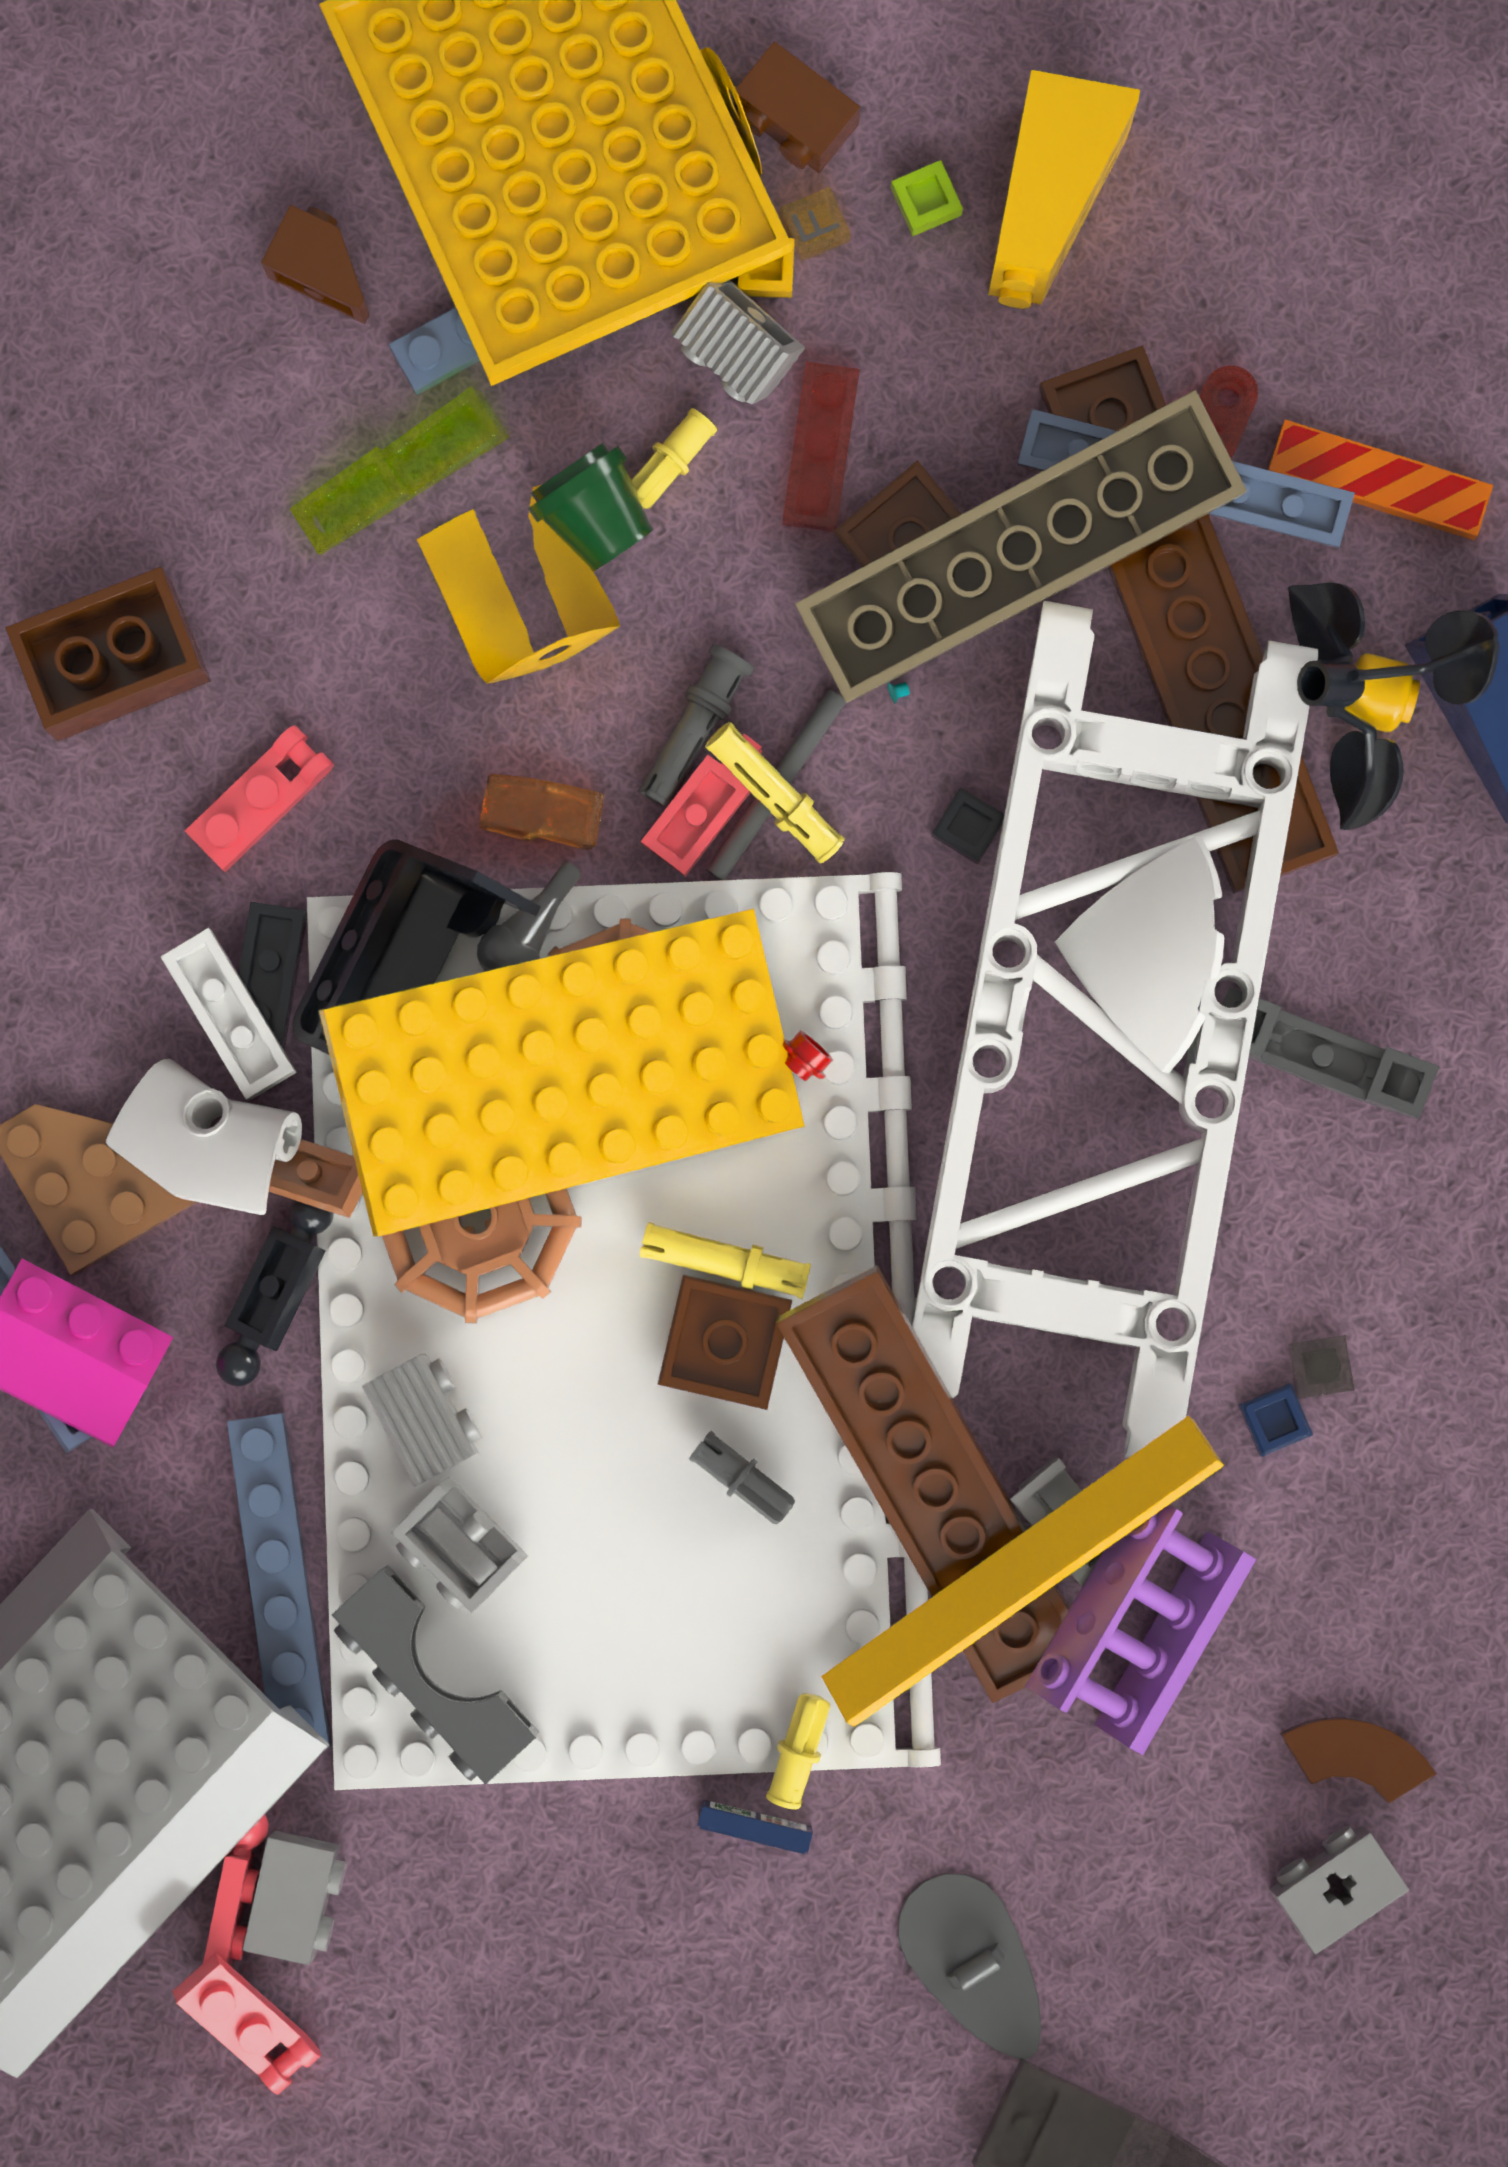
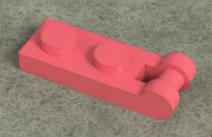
M296 725L285 730L277 738L273 746L185 830L195 843L224 872L232 867L334 767V763L323 752L316 754L305 743L307 736ZM289 758L301 769L291 782L278 770Z
M214 1953L172 1991L176 2004L259 2075L263 2083L277 2095L292 2083L290 2076L302 2065L308 2068L321 2056L319 2048L301 2028L217 1953ZM279 2042H282L287 2049L275 2059L268 2052Z

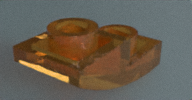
M491 773L487 778L479 828L529 842L540 837L589 851L597 844L605 794L546 780Z

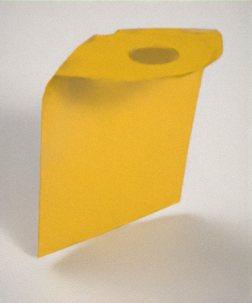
M538 485V486L533 487L532 491H534L535 489H537V488L540 487L541 485ZM531 496L530 506L536 503L533 496ZM474 509L455 517L417 539L466 646L474 668L487 684L537 672L556 663L563 662L620 627L614 607L595 573L543 520L537 522L530 511L528 517L533 528L534 549L544 571L545 582L568 636L536 652L533 651L530 645L527 628L505 583L498 563L492 554ZM569 645V647L561 653L549 657L547 659L539 660L543 655L547 654L548 652L556 648Z

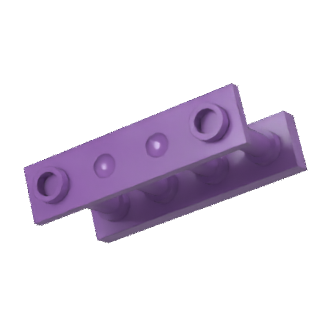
M1170 1505L1103 1551L1025 1685L1026 1688L1065 1713L1068 1712L1076 1697L1102 1711L1094 1725L1141 1755L1145 1753L1256 1561L1249 1554L1206 1531L1199 1544L1176 1531L1175 1527L1183 1513ZM1162 1549L1187 1563L1171 1593L1146 1579ZM1134 1598L1159 1613L1142 1642L1117 1628ZM1105 1648L1130 1662L1114 1691L1088 1678Z

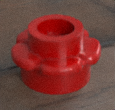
M801 1030L791 1041H784L783 1047L788 1052L785 1064L790 1070L804 1081H807L812 1075L818 1079L826 1077L823 1071L833 1061V1058L818 1042Z

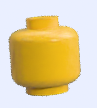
M1370 653L1361 655L1355 663L1359 670L1409 665L1402 661ZM1413 675L1365 680V689L1362 696L1352 705L1345 707V709L1375 726L1376 730L1391 732L1398 727L1400 722H1410L1419 694L1420 680L1413 679Z

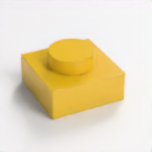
M789 238L792 247L791 253L738 276V288L747 296L792 298L795 238Z

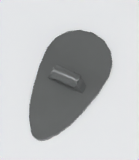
M944 1873L923 1881L907 1897L899 1915L898 1940L906 1961L929 1992L976 2038L997 2051L1017 2059L1032 2057L1037 2052L1040 2042L1041 2018L1039 1998L1018 1932L1002 1900L986 1883L967 1874Z

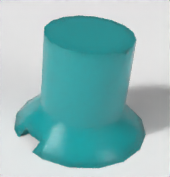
M906 682L897 685L887 684V689L894 704L898 698L910 694Z

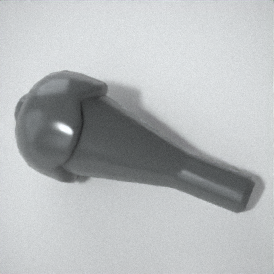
M569 862L563 863L542 892L531 900L541 906L537 916L518 910L501 925H493L483 934L477 945V959L484 972L541 959L539 953L556 911L581 877L580 870L575 865Z

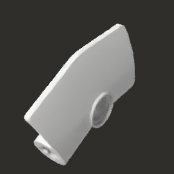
M163 1059L148 1070L132 1091L111 1127L106 1143L112 1150L176 1197L264 1215L266 1213L274 1161L287 1162L294 1157L301 1141L302 1123L299 1114L292 1111L230 1100L222 1092L209 1087L174 1060ZM222 1116L214 1127L209 1128L215 1119Z

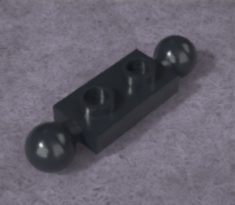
M293 1200L289 1209V1217L293 1224L290 1233L274 1225L272 1226L224 1325L240 1334L237 1342L224 1346L216 1359L217 1373L225 1383L232 1386H244L251 1383L257 1377L261 1368V1360L257 1352L260 1345L278 1351L326 1250L310 1243L313 1235L324 1232L331 1225L334 1213Z

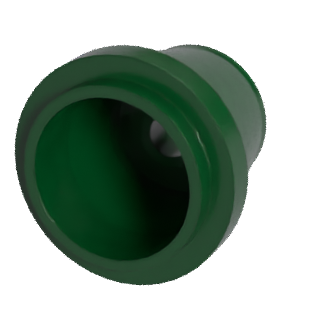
M603 443L532 491L531 495L536 503L528 508L537 522L543 520L593 572L654 530L624 466V462L627 460L626 456L619 446L608 451Z

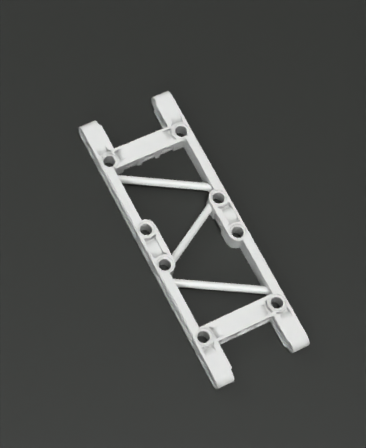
M1043 601L912 1327L952 1398L959 1393L972 1317L1135 1347L1122 1426L1127 1431L1124 1457L1129 1458L1184 1419L1187 1414L1310 707L1299 697L1297 678L1301 668L1306 663L1318 660V649L1267 641L1262 663L1259 665V671L1253 677L1243 739L1081 711L1095 635L1090 629L1093 609ZM1049 725L1059 731L1062 743L1054 749L1040 748L1034 742L1032 732L1040 726ZM1260 764L1272 766L1280 776V785L1274 789L1260 787L1253 778V768ZM1042 769L1258 808L1256 812L1019 895ZM1253 836L1232 962L1221 965L1218 978L1207 980L1198 1007L1199 1012L1205 1015V1019L1188 1048L1183 1076L1174 1069L1170 1073L1159 1070L1112 1022L1102 1008L1037 955V944L1033 935L1025 927L1014 923L1017 919L1119 884L1154 859L1194 837L1203 839L1207 849L1212 851ZM1002 941H1012L1021 948L1023 961L1013 968L1000 966L993 957V947ZM1033 980L1177 1100L1183 1122L1192 1130L1201 1133V1139L960 1224L983 1094L994 1093L1003 1089L1011 1081L1015 1073L1023 1037L1022 1028L1025 1010ZM1222 980L1235 982L1242 991L1240 1006L1235 1008L1222 1006L1214 995L1216 983ZM983 1049L994 1050L1002 1057L1004 1069L996 1077H983L974 1069L973 1056ZM1211 1089L1221 1096L1223 1111L1219 1117L1207 1118L1198 1112L1195 1106V1097L1198 1091ZM1196 1164L1173 1295L1148 1290L1138 1291L1100 1284L1099 1281L1059 1277L1046 1274L1044 1271L1016 1269L991 1264L985 1260L955 1255V1249ZM952 1268L962 1275L964 1289L958 1298L946 1300L935 1293L933 1277L938 1270ZM1164 1309H1174L1184 1318L1185 1330L1182 1336L1175 1341L1164 1339L1157 1331L1156 1320Z

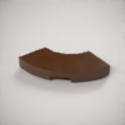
M1341 1717L1320 1718L1295 1725L1279 1733L1311 1784L1330 1777L1356 1778L1373 1786L1383 1799L1390 1804L1437 1775L1430 1763L1410 1743L1392 1731L1366 1721Z

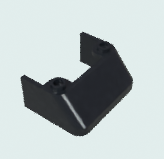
M398 839L385 842L373 855L293 1018L294 1036L299 1041L329 1055L319 1013L320 1010L434 984L459 933L470 938L482 936L493 925H496L504 904L533 916H537L541 906L474 869Z

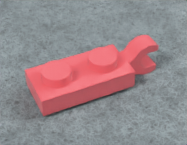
M745 733L742 735L760 754L763 752L761 750L762 746ZM707 754L641 840V844L686 877L750 794V791L723 763L720 764Z

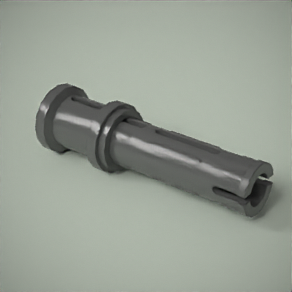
M712 644L709 650L711 659L697 684L689 685L686 690L687 696L685 699L688 701V704L658 755L650 773L638 789L641 795L657 804H661L664 808H667L675 797L679 786L688 774L718 719L724 720L725 717L730 715L732 708L729 704L745 676H752L755 670L749 662L718 645Z

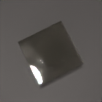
M1346 1335L1288 1343L1295 1391L1298 1399L1355 1390Z

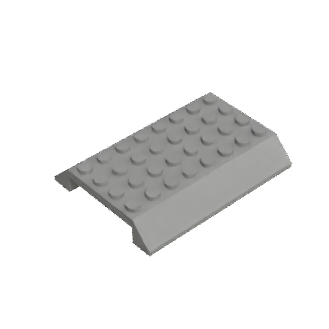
M89 1509L0 1604V2069L16 2078L20 2077L330 1745L290 1705L278 1709L125 1556L132 1547L93 1509Z

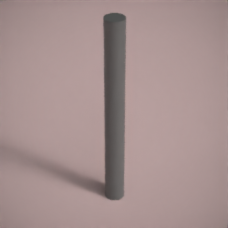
M832 690L827 691L775 767L789 784L797 776L846 704L844 698ZM756 797L706 869L708 873L720 881L726 880L771 814Z

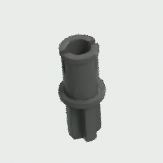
M712 1430L689 1457L690 1461L698 1464L729 1489L726 1495L731 1497L735 1493L772 1524L780 1523L795 1503L793 1496L755 1467L758 1461L754 1458L750 1462L719 1439Z

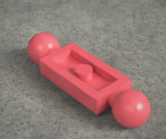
M266 1815L256 1823L224 1858L203 1963L214 1953H217L230 1966H232L233 1960L242 1961L245 1951L242 1950L248 1927L240 1925L244 1903L253 1905L260 1870L251 1869L254 1859L252 1851L267 1836L269 1824Z

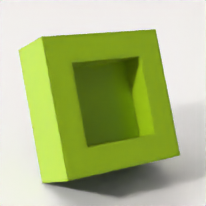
M941 160L891 181L890 189L912 237L962 216L963 207Z

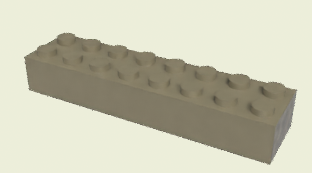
M1194 390L798 601L795 605L845 702L850 703L1243 496L1247 490L1197 391Z

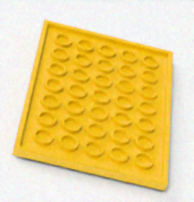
M326 0L319 4L491 386L700 293L707 282L722 284L792 252L791 242L676 0Z

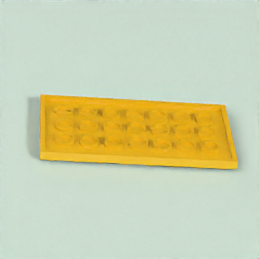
M754 909L319 1011L372 1233L376 1237L805 1127L792 1070L785 1064L788 1052L783 1047L784 1035Z

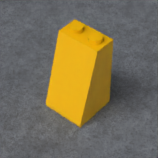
M1031 70L988 295L998 296V301L1001 304L1020 309L1029 308L1031 303L1042 304L1128 138L1139 101V89Z

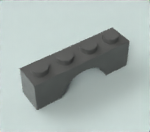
M387 1565L380 1569L332 1614V1617L339 1623L334 1632L354 1654L357 1655L363 1650L377 1665L372 1673L386 1691L394 1697L401 1691L416 1708L410 1713L411 1717L430 1738L434 1739L440 1734L454 1751L449 1755V1759L468 1780L472 1781L478 1776L486 1785L538 1736L540 1731L502 1690L481 1697H462L443 1690L428 1677L421 1666L416 1649L417 1627L426 1606Z

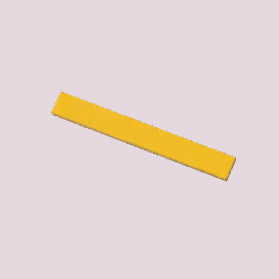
M1189 1415L823 1674L821 1677L846 1723L854 1727L1223 1467V1463L1196 1422Z

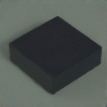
M960 787L931 836L978 864L1002 826L1004 813Z

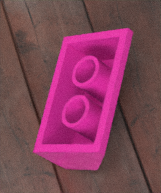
M21 1259L0 1296V1390L113 1448L173 1337L40 1267Z

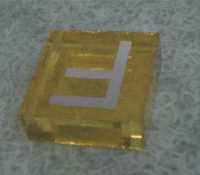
M830 187L780 207V214L791 238H795L794 247L801 262L851 241L850 231Z

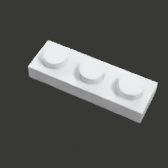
M207 928L161 956V959L246 1100L254 1099L297 1073L211 929Z

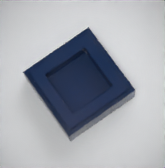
M1291 1383L1238 1405L1261 1457L1313 1436Z

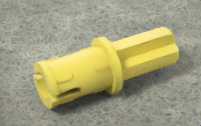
M691 408L688 411L687 416L662 444L656 442L653 445L655 453L632 478L631 482L644 509L651 508L679 474L686 476L689 472L687 467L689 462L701 450L708 439L717 432L713 423L696 409Z
M802 1693L798 1697L785 1740H780L777 1745V1750L781 1754L770 1789L766 1795V1798L773 1804L788 1809H799L801 1807V1799L813 1763H818L821 1758V1754L817 1749L830 1710V1703L823 1699V1697L809 1693Z

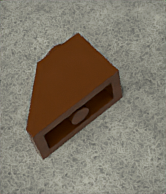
M290 205L261 261L267 277L365 324L370 314L340 228L337 227L338 222L326 212L315 207H308L305 212Z

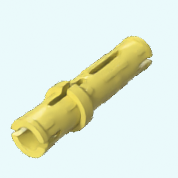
M731 722L723 725L711 736L705 748L711 751L776 817L774 824L782 832L789 831L820 864L828 860L839 850L845 838L838 834L812 807L814 801L806 793L799 794L742 736Z
M651 1222L647 1224L642 1240L644 1245L640 1249L641 1258H650L742 1282V1288L753 1291L755 1285L794 1295L800 1299H803L811 1269L810 1263L805 1264L763 1253L764 1247L752 1245L750 1250L657 1226Z

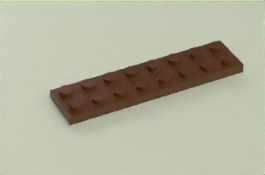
M878 1265L777 1317L776 1325L932 1597L1026 1531L1025 1526ZM1057 1584L962 1650L992 1703L1025 1688L1027 1681L1070 1610V1606Z

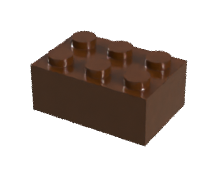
M162 567L155 568L5 627L44 730L57 741L211 682L173 582Z

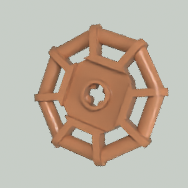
M565 1188L545 1194L553 1215L535 1214L530 1199L526 1198L489 1208L492 1218L485 1221L486 1230L476 1234L472 1226L463 1228L460 1218L467 1214L418 1226L428 1253L416 1264L403 1230L383 1235L382 1239L397 1278V1282L394 1285L401 1293L405 1291L411 1292L464 1317L465 1323L477 1324L480 1317L538 1296L544 1299L551 1293L548 1287L576 1228H581L582 1217L576 1215L568 1190ZM534 1226L552 1227L531 1270L520 1256L525 1245L528 1243ZM436 1262H439L465 1274L466 1293L425 1275L426 1271ZM511 1265L522 1277V1279L479 1294V1276Z

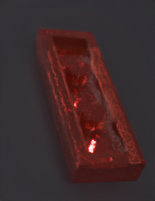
M806 361L782 525L833 532L837 528L860 369Z

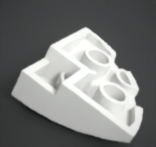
M1197 837L1162 854L1124 879L1080 915L1055 941L1073 972L1112 1022L1159 1070L1170 1073L1184 1056L1205 1019V1015L1199 1012L1198 1007L1207 980L1219 977L1223 958L1224 935L1215 930L1213 900L1222 897V890L1211 854L1203 839Z

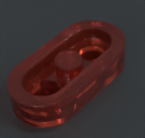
M1228 365L1216 369L1209 375L1199 397L1232 459L1257 402L1258 386L1254 377L1247 370L1238 366ZM1226 389L1232 390L1236 393L1238 402L1232 406L1224 405L1219 399V393Z

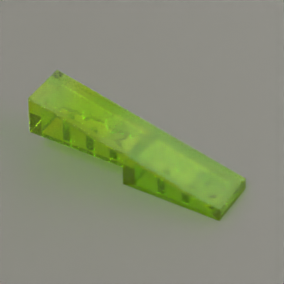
M470 386L384 449L376 446L292 506L290 511L316 552L322 555L504 442L510 436L483 393ZM314 515L320 523V525L322 526L325 533L320 531L316 527L314 522Z

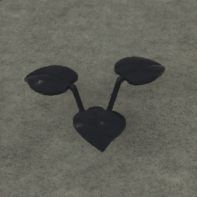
M1340 583L1292 585L1288 587L1293 624L1299 645L1318 649V660L1306 663L1298 674L1297 691L1299 697L1306 705L1326 706L1328 717H1338L1361 730L1351 731L1342 736L1335 744L1330 760V780L1339 808L1340 829H1357L1375 821L1391 807L1400 792L1404 769L1398 745L1390 739H1377L1375 726L1349 712L1345 707L1352 705L1362 696L1365 689V680L1420 675L1433 672L1435 691L1441 699L1452 705L1473 703L1486 692L1494 677L1500 648L1498 631L1493 622L1483 614L1465 610L1448 612L1434 621L1427 630L1425 646L1431 659L1430 662L1359 670L1351 663L1353 661V654L1350 651L1361 642L1365 631L1364 608L1358 594L1351 587Z

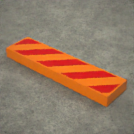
M1286 419L1282 423L1268 467L1269 471L1354 492L1353 503L1470 540H1475L1479 534L1493 489L1492 484Z

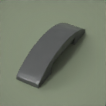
M1229 987L1222 1006L1227 1008L1240 1006L1242 991ZM1260 998L1258 1000L1248 1058L1344 1096L1419 1120L1440 1066L1390 1047H1386V1049L1380 1048L1281 1010L1279 1005Z

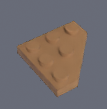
M34 1104L0 1125V1155L70 1275L78 1274L197 1203L172 1195L107 1145L106 1139L113 1123Z

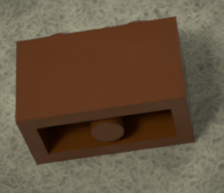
M775 41L736 88L752 134L761 137L765 132L780 144V153L791 164L800 169H804L808 165L820 174L859 125L860 105ZM734 99V107L735 110L738 112V116L740 117V113Z

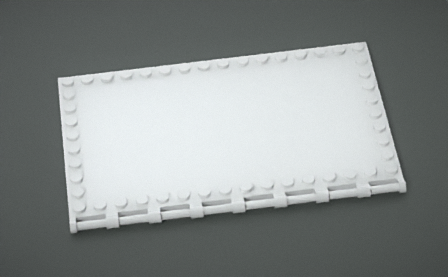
M881 872L868 875L573 886L556 911L539 953L540 958L549 957L548 953L554 946L560 949L619 924V920L622 918H631L632 924L656 932L754 909L784 1040L791 1041L801 1030L818 1042L830 1054L833 1061L823 1071L826 1075L824 1079H818L812 1075L807 1081H804L792 1071L805 1127L567 1188L576 1215L582 1217L581 1228H576L548 1287L551 1293L544 1299L540 1296L480 1317L477 1324L465 1323L464 1317L411 1292L405 1291L401 1293L394 1285L397 1282V1278L382 1236H373L363 1193L350 1218L334 1213L331 1225L324 1232L317 1234V1246L326 1250L318 1266L334 1790L484 1784L478 1776L472 1781L468 1780L449 1759V1755L454 1751L440 1734L434 1739L430 1738L411 1717L410 1713L416 1709L401 1691L395 1697L386 1691L372 1673L377 1665L363 1650L357 1655L354 1654L334 1632L339 1623L332 1617V1614L380 1569L387 1565L426 1606L417 1627L416 1649L421 1666L428 1677L443 1690L462 1697H481L502 1690L540 1731L538 1736L487 1784L775 1772L781 1754L777 1750L778 1742L786 1738L798 1697L802 1693L818 1695L830 1703L829 1714L817 1749L821 1754V1758L818 1763H813L811 1771L886 1767H934L941 1765L940 1747H935L931 1673L910 1687L912 1747L906 1748L895 1747L893 1700L854 1727L846 1723L821 1677L890 1628L888 1557H904L906 1615L928 1601V1589L891 1524L886 1523L883 1510L786 1340L783 1339L767 1410L657 1385L682 1276L687 1275L742 1288V1282L640 1257V1249L644 1245L642 1240L648 1222L750 1250L752 1245L764 1247L763 1253L811 1264L803 1299L754 1285L753 1291L791 1299V1309L874 1267L873 1223L889 1221L892 1292L912 1325L917 1298H915L911 1221L917 1220L916 1190L915 1187H910L906 1111L912 1110L911 1078L910 1076H905L902 1001L907 1000L906 967L900 966L897 892L902 891L901 873ZM544 888L511 890L531 901ZM875 893L878 967L862 968L858 894ZM353 895L307 897L309 983ZM504 904L496 925H501L515 914L518 909ZM459 933L435 983L484 972L477 959V945L482 936L470 938ZM880 1000L883 1077L866 1078L863 1003ZM311 1047L314 1143L354 1156L330 1055ZM885 1110L888 1188L871 1189L868 1112ZM545 1194L529 1198L535 1214L553 1215ZM489 1208L468 1213L460 1218L463 1228L472 1226L476 1234L486 1230L485 1221L492 1218V1214ZM534 1226L528 1243L525 1245L520 1256L531 1270L552 1227ZM419 1227L403 1230L415 1264L428 1253ZM436 1262L426 1271L425 1275L466 1293L465 1274L439 1262ZM511 1265L479 1276V1294L522 1279V1277ZM420 1354H427L430 1362L439 1358L443 1362L455 1385V1388L447 1392L457 1412L465 1408L469 1411L482 1438L473 1442L479 1453L426 1482L414 1486L362 1386ZM711 1430L719 1439L750 1462L753 1458L758 1461L755 1467L794 1497L795 1503L792 1509L780 1523L772 1524L735 1493L731 1497L726 1495L729 1490L698 1464L689 1460L691 1454L700 1442L704 1441L705 1436ZM448 1477L528 1555L472 1613L465 1606L457 1609L451 1605L436 1588L440 1581L425 1566L418 1569L411 1565L397 1550L396 1545L400 1541L391 1533L439 1483ZM439 1508L421 1525L479 1584H482L498 1567Z

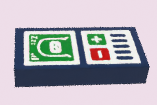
M704 1799L698 1818L700 1829L800 1854L808 1853L813 1834L812 1826Z

